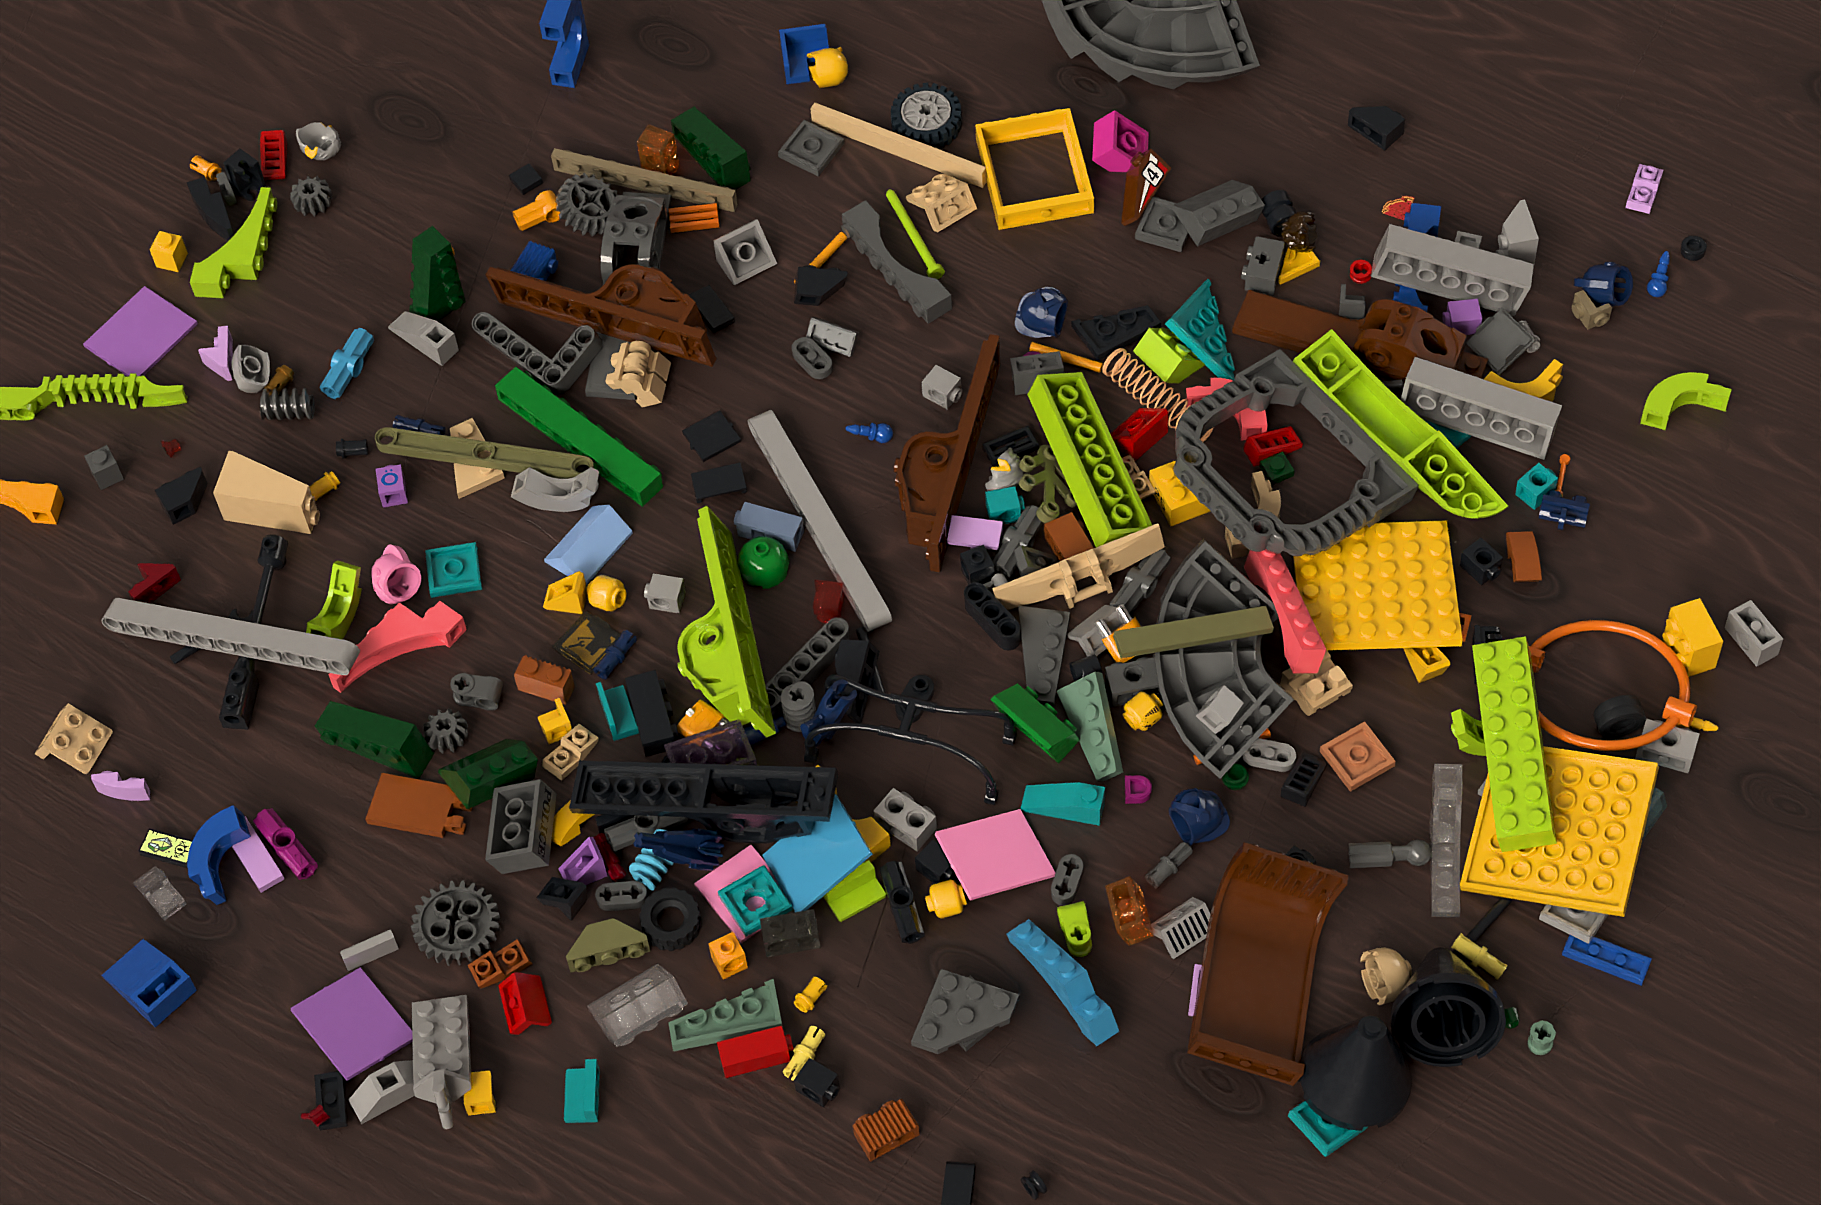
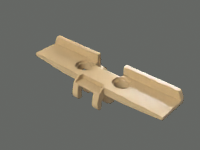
M1157 523L992 588L995 598L1009 610L1018 606L1043 601L1056 595H1064L1069 609L1074 608V603L1104 591H1107L1108 594L1112 593L1111 582L1108 578L1112 573L1123 570L1165 547L1160 526ZM1088 576H1092L1095 579L1096 584L1077 591L1076 581Z

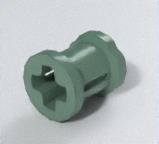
M1543 1020L1532 1025L1527 1042L1531 1052L1536 1055H1546L1551 1051L1556 1034L1553 1025Z

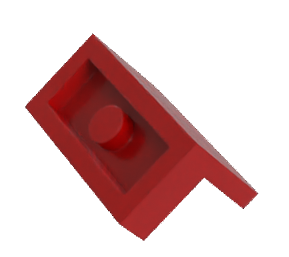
M514 972L498 985L510 1034L519 1035L531 1024L549 1026L552 1023L539 975Z

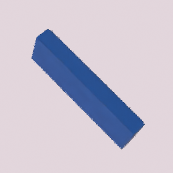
M1569 935L1562 952V956L1642 986L1652 958L1597 937H1593L1588 944Z

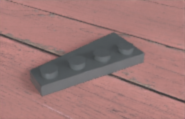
M1018 606L1026 687H1030L1039 696L1036 700L1043 706L1047 702L1052 707H1055L1070 612Z

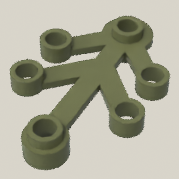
M1042 445L1038 449L1036 456L1025 455L1019 462V467L1022 471L1030 473L1035 467L1041 465L1044 467V471L1035 475L1024 474L1019 480V486L1025 491H1031L1034 486L1044 482V502L1037 509L1036 515L1040 521L1048 523L1059 516V506L1055 503V489L1061 494L1069 507L1076 508L1077 504L1071 491L1068 489L1069 486L1051 446ZM1055 470L1064 479V483L1055 474Z

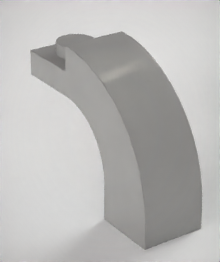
M529 467L516 475L511 498L541 510L558 512L581 510L589 506L591 496L598 489L599 471L590 467L576 477L558 479L546 476Z

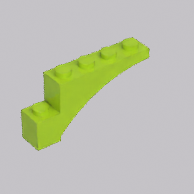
M261 187L250 215L242 227L225 245L202 262L194 263L190 284L195 297L224 298L225 290L230 287V279L257 280L259 271L263 269V252L267 251L268 231L271 232L273 227L272 214L277 210V199L273 197L271 188Z

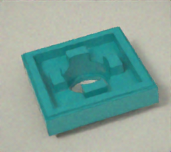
M765 865L717 891L719 898L745 937L793 910L791 903ZM759 896L765 900L766 905L764 904L762 907L755 909L756 911H750L746 907V902L751 897Z

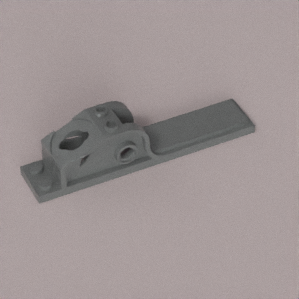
M623 192V195H616L613 202L614 205L606 220L602 240L601 275L603 285L608 277L622 266L626 245L639 246L638 265L660 269L669 219V208H671L672 203L671 195ZM596 332L601 337L603 344L601 350L590 363L585 389L586 397L636 400L634 393L626 394L621 388L613 390L606 384L607 374L615 371L611 364L612 354L619 352L621 344L628 341Z

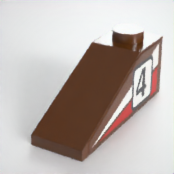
M1152 149L1143 153L1138 152L1130 161L1132 165L1126 174L1121 220L1124 226L1139 219L1171 170V167Z

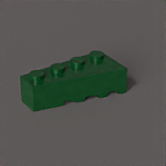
M692 107L671 120L673 136L718 186L737 190L751 181L749 173L751 167L748 163L747 151L708 119L704 113H701L696 107Z
M431 226L415 237L412 242V263L415 266L411 272V280L414 282V287L410 290L413 304L410 305L409 312L439 321L452 311L459 309L466 301L451 243L436 228Z
M330 701L315 724V728L321 735L320 738L325 743L337 745L417 779H420L434 755V752L415 724Z

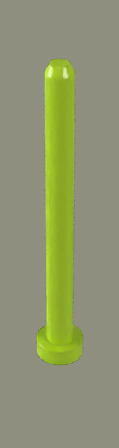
M889 189L886 192V197L928 268V277L941 278L945 273L944 268L941 264H936L895 191Z

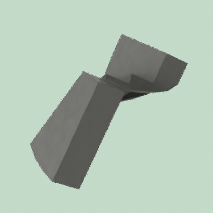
M1042 0L1048 20L1058 41L1069 57L1072 59L1085 52L1100 69L1118 82L1134 75L1151 84L1175 89L1187 82L1208 83L1226 80L1246 74L1260 66L1237 0Z
M1203 538L1186 556L1170 578L1160 599L1161 606L1156 624L1261 606L1267 607L1273 624L1278 618V614L1272 600ZM1264 634L1153 653L1158 687L1170 720L1183 742L1220 779L1294 700L1292 695L1265 671L1260 654L1261 639ZM1225 685L1244 704L1232 721L1215 734L1196 715L1210 695Z

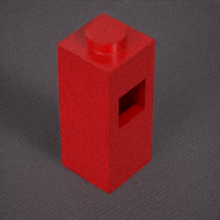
M782 1025L717 1042L725 1078L790 1062L789 1051L794 1050L790 1034L784 1035Z

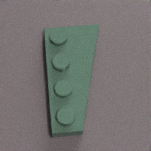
M774 979L764 982L765 986L755 990L749 988L742 991L741 996L729 1001L726 998L718 1001L710 1009L705 1011L699 1009L668 1022L673 1051L714 1044L719 1041L781 1026L782 1021Z

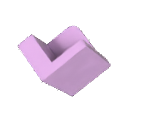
M952 515L947 538L948 544L971 547V549L984 545L986 549L998 550L999 543L1002 544L1003 521Z

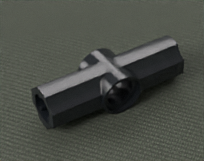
M896 861L887 862L879 870L901 941L908 944L918 942L921 938L925 937L903 864ZM899 900L908 901L907 903L901 905L896 903Z

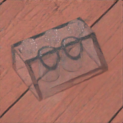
M656 964L587 1005L609 1041L618 1047L631 1043L635 1039L634 1036L639 1033L654 1029L659 1024L658 1022L664 1018L679 1014L682 1011V1007L686 1006L688 1002L674 976L662 966Z

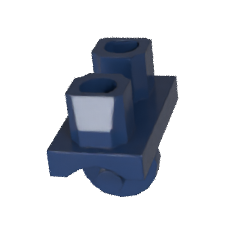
M1550 490L1547 495L1543 494L1539 518L1559 522V530H1563L1564 524L1585 528L1590 504L1587 503L1586 497L1576 495L1572 500L1562 498L1560 492Z

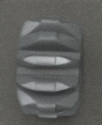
M318 175L313 179L307 176L306 180L298 179V184L292 185V192L290 193L294 208L297 212H302L304 216L312 213L315 217L318 211L324 213V207H330V200L332 199V192L329 189L326 180H321Z
M448 708L445 713H442L438 709L436 716H428L429 722L423 725V736L432 750L438 748L439 752L443 754L446 749H450L454 753L456 745L463 747V739L468 738V724L462 718L459 711L453 713Z

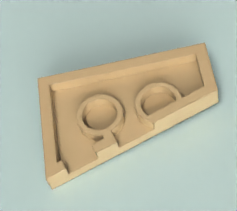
M473 418L450 428V436L485 441ZM483 450L478 454V457L488 458L491 452ZM454 463L459 499L505 478L502 470Z

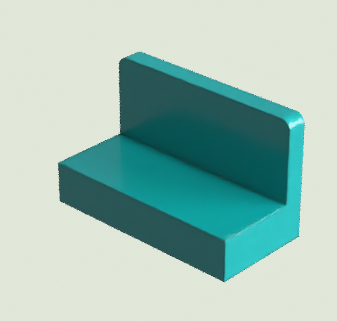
M601 682L596 683L613 741L638 734V727L624 686L621 685L604 691Z
M585 1059V1068L566 1070L565 1123L598 1122L600 1069L597 1059Z

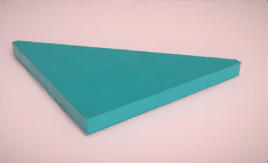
M1207 279L1173 314L1165 325L1218 378L1234 381L1233 371L1235 367L1231 353H1227L1223 324H1219L1217 314H1219L1215 296H1212L1210 292L1211 281Z

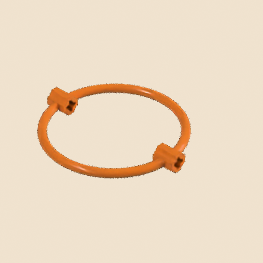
M1579 621L1555 628L1542 635L1529 646L1533 672L1538 673L1545 658V651H1542V649L1554 640L1582 631L1617 632L1637 638L1655 648L1669 661L1677 675L1680 688L1679 699L1672 696L1668 698L1662 718L1667 720L1654 730L1634 738L1598 740L1582 737L1555 725L1539 711L1541 728L1564 742L1581 748L1599 751L1629 750L1648 745L1662 738L1674 729L1677 724L1690 727L1697 705L1689 703L1690 682L1683 663L1666 643L1643 629L1615 621Z

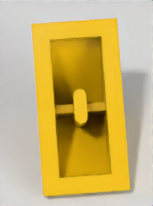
M578 571L548 585L543 608L583 614L587 598L584 574Z
M1437 647L1403 648L1418 683L1442 675L1450 666V660Z

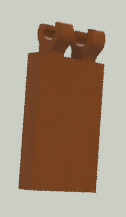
M381 773L365 819L367 824L444 838L446 831L464 835L467 826L463 823L464 817L458 815L451 816L453 808L464 811H472V808L467 810L446 784Z

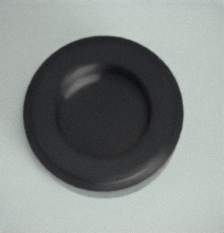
M1688 236L1682 241L1680 252L1684 258L1697 261L1704 257L1707 245L1701 237Z

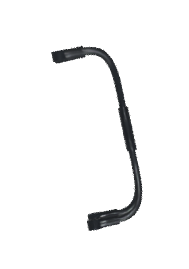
M829 675L824 683L825 693L834 681L843 679L848 682L847 686L871 696L887 700L889 703L902 705L906 709L899 729L885 725L875 726L861 723H835L815 728L808 734L804 742V762L812 764L817 762L819 749L816 748L813 739L818 734L833 730L876 732L878 735L920 745L929 744L965 759L974 765L987 780L984 803L996 805L999 790L996 789V782L993 780L991 773L982 763L957 747L929 738L927 735L912 732L910 728L917 709L931 713L941 712L995 717L1005 721L1002 743L1014 746L1017 730H1015L1014 722L1007 714L995 710L940 706L938 703L895 693L887 694L843 676Z

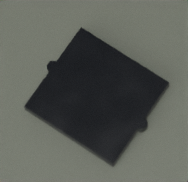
M720 410L682 430L683 435L690 443V449L695 450L703 462L741 442V438L733 429V423H729Z

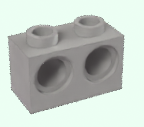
M892 788L873 811L874 820L881 827L917 852L937 829L936 815L929 807L920 806L914 802L908 793L899 792L895 788ZM896 808L902 810L898 813L891 812V810ZM914 823H922V824H923V825L920 826V827H914V826H912Z

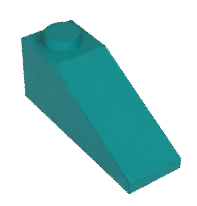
M1080 782L1026 785L1021 811L1100 826L1105 805V787Z

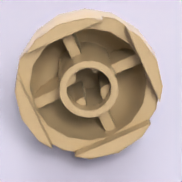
M1386 947L1363 952L1361 962L1365 961L1366 969L1361 970V975L1369 996L1372 1000L1377 998L1379 1000L1378 1005L1395 1001L1409 981L1410 976H1412L1410 963L1397 951Z

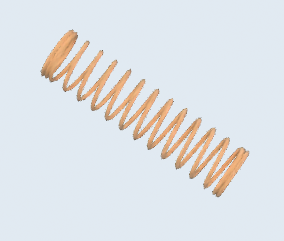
M1118 348L1113 351L1104 362L1102 373L1107 377H1111L1113 382H1118L1121 388H1126V392L1133 394L1134 399H1140L1142 405H1147V408H1149V404L1156 401L1154 406L1156 408L1162 396L1171 389L1168 398L1157 407L1161 408L1164 405L1163 408H1166L1169 402L1178 395L1177 401L1168 410V412L1172 410L1168 419V425L1170 428L1176 429L1183 413L1191 407V405L1186 407L1188 400L1182 399L1179 402L1180 393L1172 396L1173 388L1170 387L1165 390L1166 382L1158 384L1159 377L1154 376L1151 378L1152 371L1144 372L1145 365L1137 366V359L1130 361L1131 354L1127 353L1124 348ZM1123 351L1122 357L1116 362L1114 368L1106 372L1110 361ZM1127 355H1128L1129 358H1128L1127 362H1126V363L1124 364V366L1121 368V366H1122L1123 363L1125 362L1126 357H1127ZM1133 361H1136L1133 369L1121 379L1125 369ZM1143 367L1139 376L1128 385L1134 372L1138 368ZM1150 372V375L1146 382L1140 388L1135 390L1141 378L1145 374ZM1120 373L1119 380H1115L1113 376ZM1128 378L1126 386H1122L1120 382ZM1157 378V381L1155 385L1152 387V389L1148 393L1143 395V392L1145 388L1148 386V384L1153 379ZM1135 383L1133 392H1129L1127 387ZM1164 384L1162 391L1152 401H1150V398L1152 394L1155 392V390L1160 385ZM1142 389L1140 397H1136L1134 393ZM1149 395L1147 403H1143L1142 398ZM1183 401H1186L1182 410L1171 419L1176 408ZM1179 416L1176 422V426H1172L1170 424V421H1173ZM1213 428L1208 430L1203 435V437L1200 438L1202 442H1204L1210 436L1211 432L1213 431Z

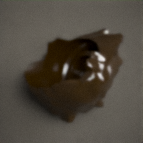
M1297 212L1287 222L1282 223L1284 227L1281 235L1284 238V242L1289 245V249H1296L1298 252L1305 253L1316 249L1314 244L1317 239V232L1315 231L1316 224L1314 223L1315 218H1313L1314 214L1312 212Z

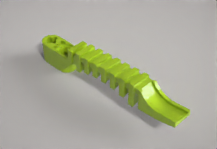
M130 373L129 377H125L124 374H118L117 377H112V374H105V377L93 374V377L90 378L87 375H81L80 378H76L75 375H68V378L56 375L53 381H51L50 377H43L42 385L38 388L0 387V420H32L35 414L52 402H57L58 407H64L66 395L69 396L70 404H77L79 394L82 395L83 402H89L91 394H94L95 402H101L103 394H105L107 403H113L116 394L119 405H125L128 398L131 409H137L139 396H144L143 407L187 403L188 397L185 395L183 385L160 386L151 383L145 376H137V374Z

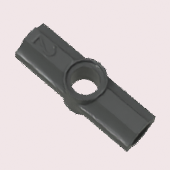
M1034 505L1026 506L1014 527L1010 526L1005 532L1002 546L992 561L996 574L1000 573L1005 577H1011L1017 567L1014 550L1020 545L1033 548L1035 536L1043 525V522L1036 515L1039 507Z
M1161 549L1145 557L1138 567H1132L1125 577L1123 587L1110 602V606L1118 607L1123 604L1131 616L1143 598L1147 599L1151 596L1156 588L1158 578L1170 564L1171 557L1167 555L1166 551Z
M635 815L631 819L604 829V834L612 850L617 851L632 845L636 840L634 835L637 832L653 834L657 829L670 830L687 823L688 818ZM644 824L651 825L650 827H642Z

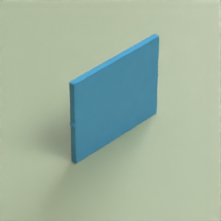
M835 794L830 822L814 821L811 835L780 839L762 856L775 876L778 886L782 888L794 911L800 916L872 856L873 853L857 829L856 823L851 819L839 797Z

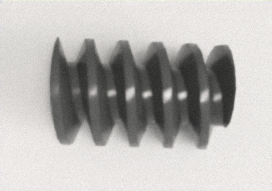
M274 388L272 396H269L267 389H263L260 398V415L262 420L265 417L268 420H274L275 416L279 420H283L285 416L289 420H293L295 415L299 420L304 419L305 415L308 419H313L315 411L313 394H308L306 388H303L301 395L298 394L296 388H293L292 395L288 394L286 388L283 389L282 395H279L277 389Z
M798 681L787 686L782 691L781 703L786 726L791 731L802 732L801 724L812 719L816 712L813 688L805 681Z

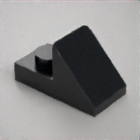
M552 877L536 898L543 905L558 907L569 920H573L587 901V887L583 882Z

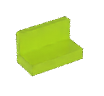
M870 860L858 866L824 895V899L840 922L886 898V892L876 879L875 868Z

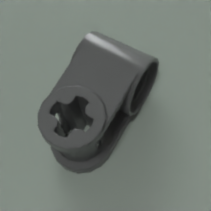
M459 673L452 678L450 686L453 691V699L458 705L484 710H496L498 708L504 684L500 679L492 676H478L466 673Z

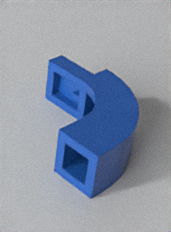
M234 805L216 813L201 826L191 843L188 853L187 868L189 878L199 885L203 897L210 899L216 905L227 901L218 872L222 856L231 846L251 837L244 814Z

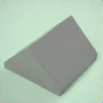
M758 219L713 240L716 261L733 285L777 264Z

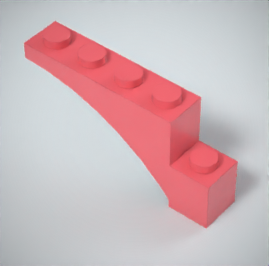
M441 601L434 607L429 608L423 618L399 602L356 645L360 649V653L349 674H328L333 688L341 693L353 681L370 669L401 654L434 646L446 645L450 648L467 630L464 619Z

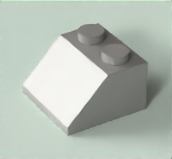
M1525 200L1519 201L1503 223L1501 235H1498L1499 250H1496V253L1535 264L1539 238Z

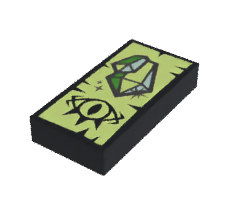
M149 828L138 852L144 857L187 868L188 853L193 840Z

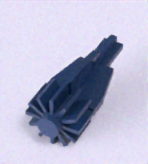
M700 828L686 831H656L655 834L637 832L634 835L636 840L633 843L635 847L652 849L654 855L673 863L689 864L688 868L712 871L713 865L719 866L717 858L723 857V854L720 853V848L724 847V844L718 843L722 836L716 835L717 831Z

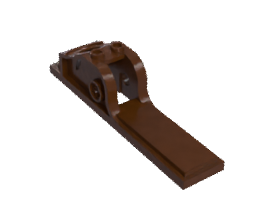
M635 264L622 266L608 277L605 284L599 290L589 294L500 267L497 269L490 267L485 274L499 303L578 327L588 325L595 332L628 342L643 341L649 344L651 349L713 367L717 359L706 334L707 329L696 302L686 293L682 294L671 284L672 280L655 267L648 268Z
M1248 290L1232 328L1233 334L1298 353H1302L1332 329L1374 375L1390 380L1402 379L1404 384L1415 357L1481 379L1488 363L1487 358L1464 352L1465 334L1433 318V315L1421 308L1388 299L1373 302L1369 307L1366 317L1355 320Z
M990 334L988 341H983L957 430L951 433L922 432L912 436L905 443L901 457L896 458L894 463V473H897L895 487L899 489L902 511H905L908 542L912 545L927 547L926 560H929L930 571L940 572L948 547L947 538L952 515L957 516L1001 365L1000 337L998 335Z

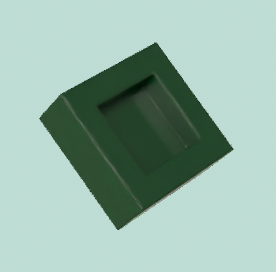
M1283 451L1260 461L1259 467L1270 481L1271 486L1294 476L1295 470Z

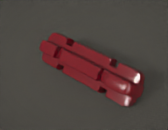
M604 833L594 836L593 838L601 853L605 868H608L610 878L615 882L625 878L626 872L623 866H620L621 862L615 851L607 843Z

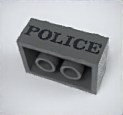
M541 779L494 788L485 860L501 874L549 866L557 793Z

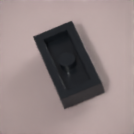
M339 1071L314 1075L316 1107L321 1104L323 1110L330 1116L328 1120L318 1126L319 1130L348 1126L344 1077Z

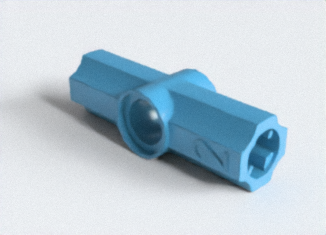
M362 328L354 329L343 349L336 350L331 360V369L320 385L321 391L328 397L333 399L340 398L352 377L356 378L359 376L363 368V358L374 342L373 335Z

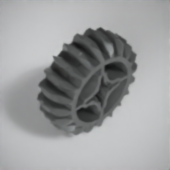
M584 172L580 177L575 174L571 179L568 178L560 186L556 196V211L560 212L559 219H566L565 226H573V232L581 230L582 236L589 232L592 237L596 233L600 235L604 233L606 220L614 205L613 202L617 195V190H611V183H603V177L598 180L595 179L593 174L589 178Z

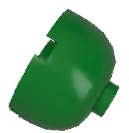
M758 536L750 539L743 545L738 556L741 578L749 586H762V589H769L779 585L785 580L789 569V557L784 546L778 540L768 536Z

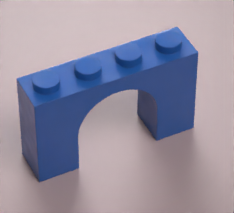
M547 0L539 24L542 39L558 41L549 68L552 85L575 88L589 47L581 0Z

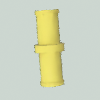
M1462 933L1451 946L1452 949H1455L1471 960V964L1474 967L1478 965L1497 980L1508 966L1488 953L1486 947L1478 946Z
M816 1026L809 1027L802 1042L795 1046L793 1050L794 1055L783 1070V1074L789 1078L795 1069L791 1078L792 1081H794L809 1058L814 1060V1053L825 1037L824 1031L819 1029L815 1038H813L817 1030Z

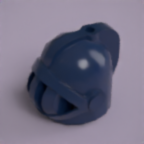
M1606 262L1590 267L1583 277L1574 278V286L1582 287V290L1586 292L1592 302L1600 304V306L1610 303L1613 307L1623 305L1628 301L1632 293L1633 278L1627 267L1620 266L1616 262ZM1615 278H1625L1626 283L1615 282ZM1614 287L1625 288L1624 293L1614 292Z
M1054 287L1039 288L1035 292L1025 294L1019 303L1016 313V329L1019 333L1033 338L1051 336L1058 338L1064 324L1068 299L1060 290Z
M1197 788L1185 789L1175 796L1169 807V815L1174 827L1183 842H1186L1188 845L1211 841L1225 833L1229 827L1230 819L1227 810L1218 795L1212 791Z

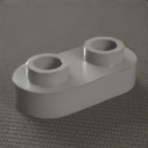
M1260 738L1242 755L1244 761L1250 766L1279 772L1291 770L1296 762V752L1292 746ZM1258 753L1260 756L1254 757L1251 754ZM1279 758H1284V759H1286L1287 761H1285V762H1280V761H1278V759H1279Z

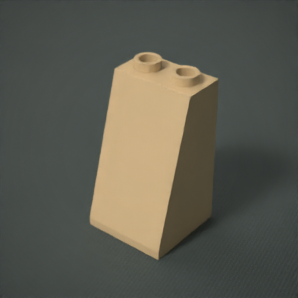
M228 451L213 492L223 519L311 534L314 525L318 524L320 512L316 508L315 498L311 494L309 485L234 451Z

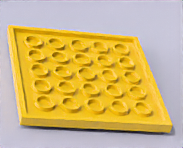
M1447 521L1375 523L1371 527L1365 525L1362 529L1357 530L1351 536L1346 537L1326 551H1321L1315 555L1303 554L1302 556H1293L1296 587L1326 650L1462 646L1463 639Z
M1543 746L1557 844L1507 852L1501 851L1497 840L1488 773L1460 882L1461 891L1624 917L1658 774V763Z

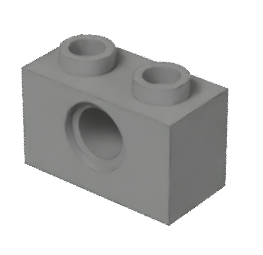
M1752 600L1729 611L1725 629L1756 667L1779 654L1783 638Z
M1646 719L1642 735L1654 730L1664 722ZM1674 727L1662 738L1648 745L1638 747L1635 759L1655 762L1663 767L1689 773L1699 733L1684 727ZM1663 742H1669L1672 746L1665 745Z

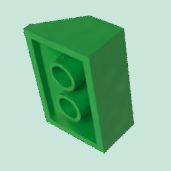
M1017 683L994 695L990 700L999 712L1007 714L1021 732L1058 764L1080 741L1075 734L1077 728L1067 719L1063 722L1056 717L1058 712L1047 702L1044 706L1036 699L1039 696L1030 687L1027 686L1023 689Z

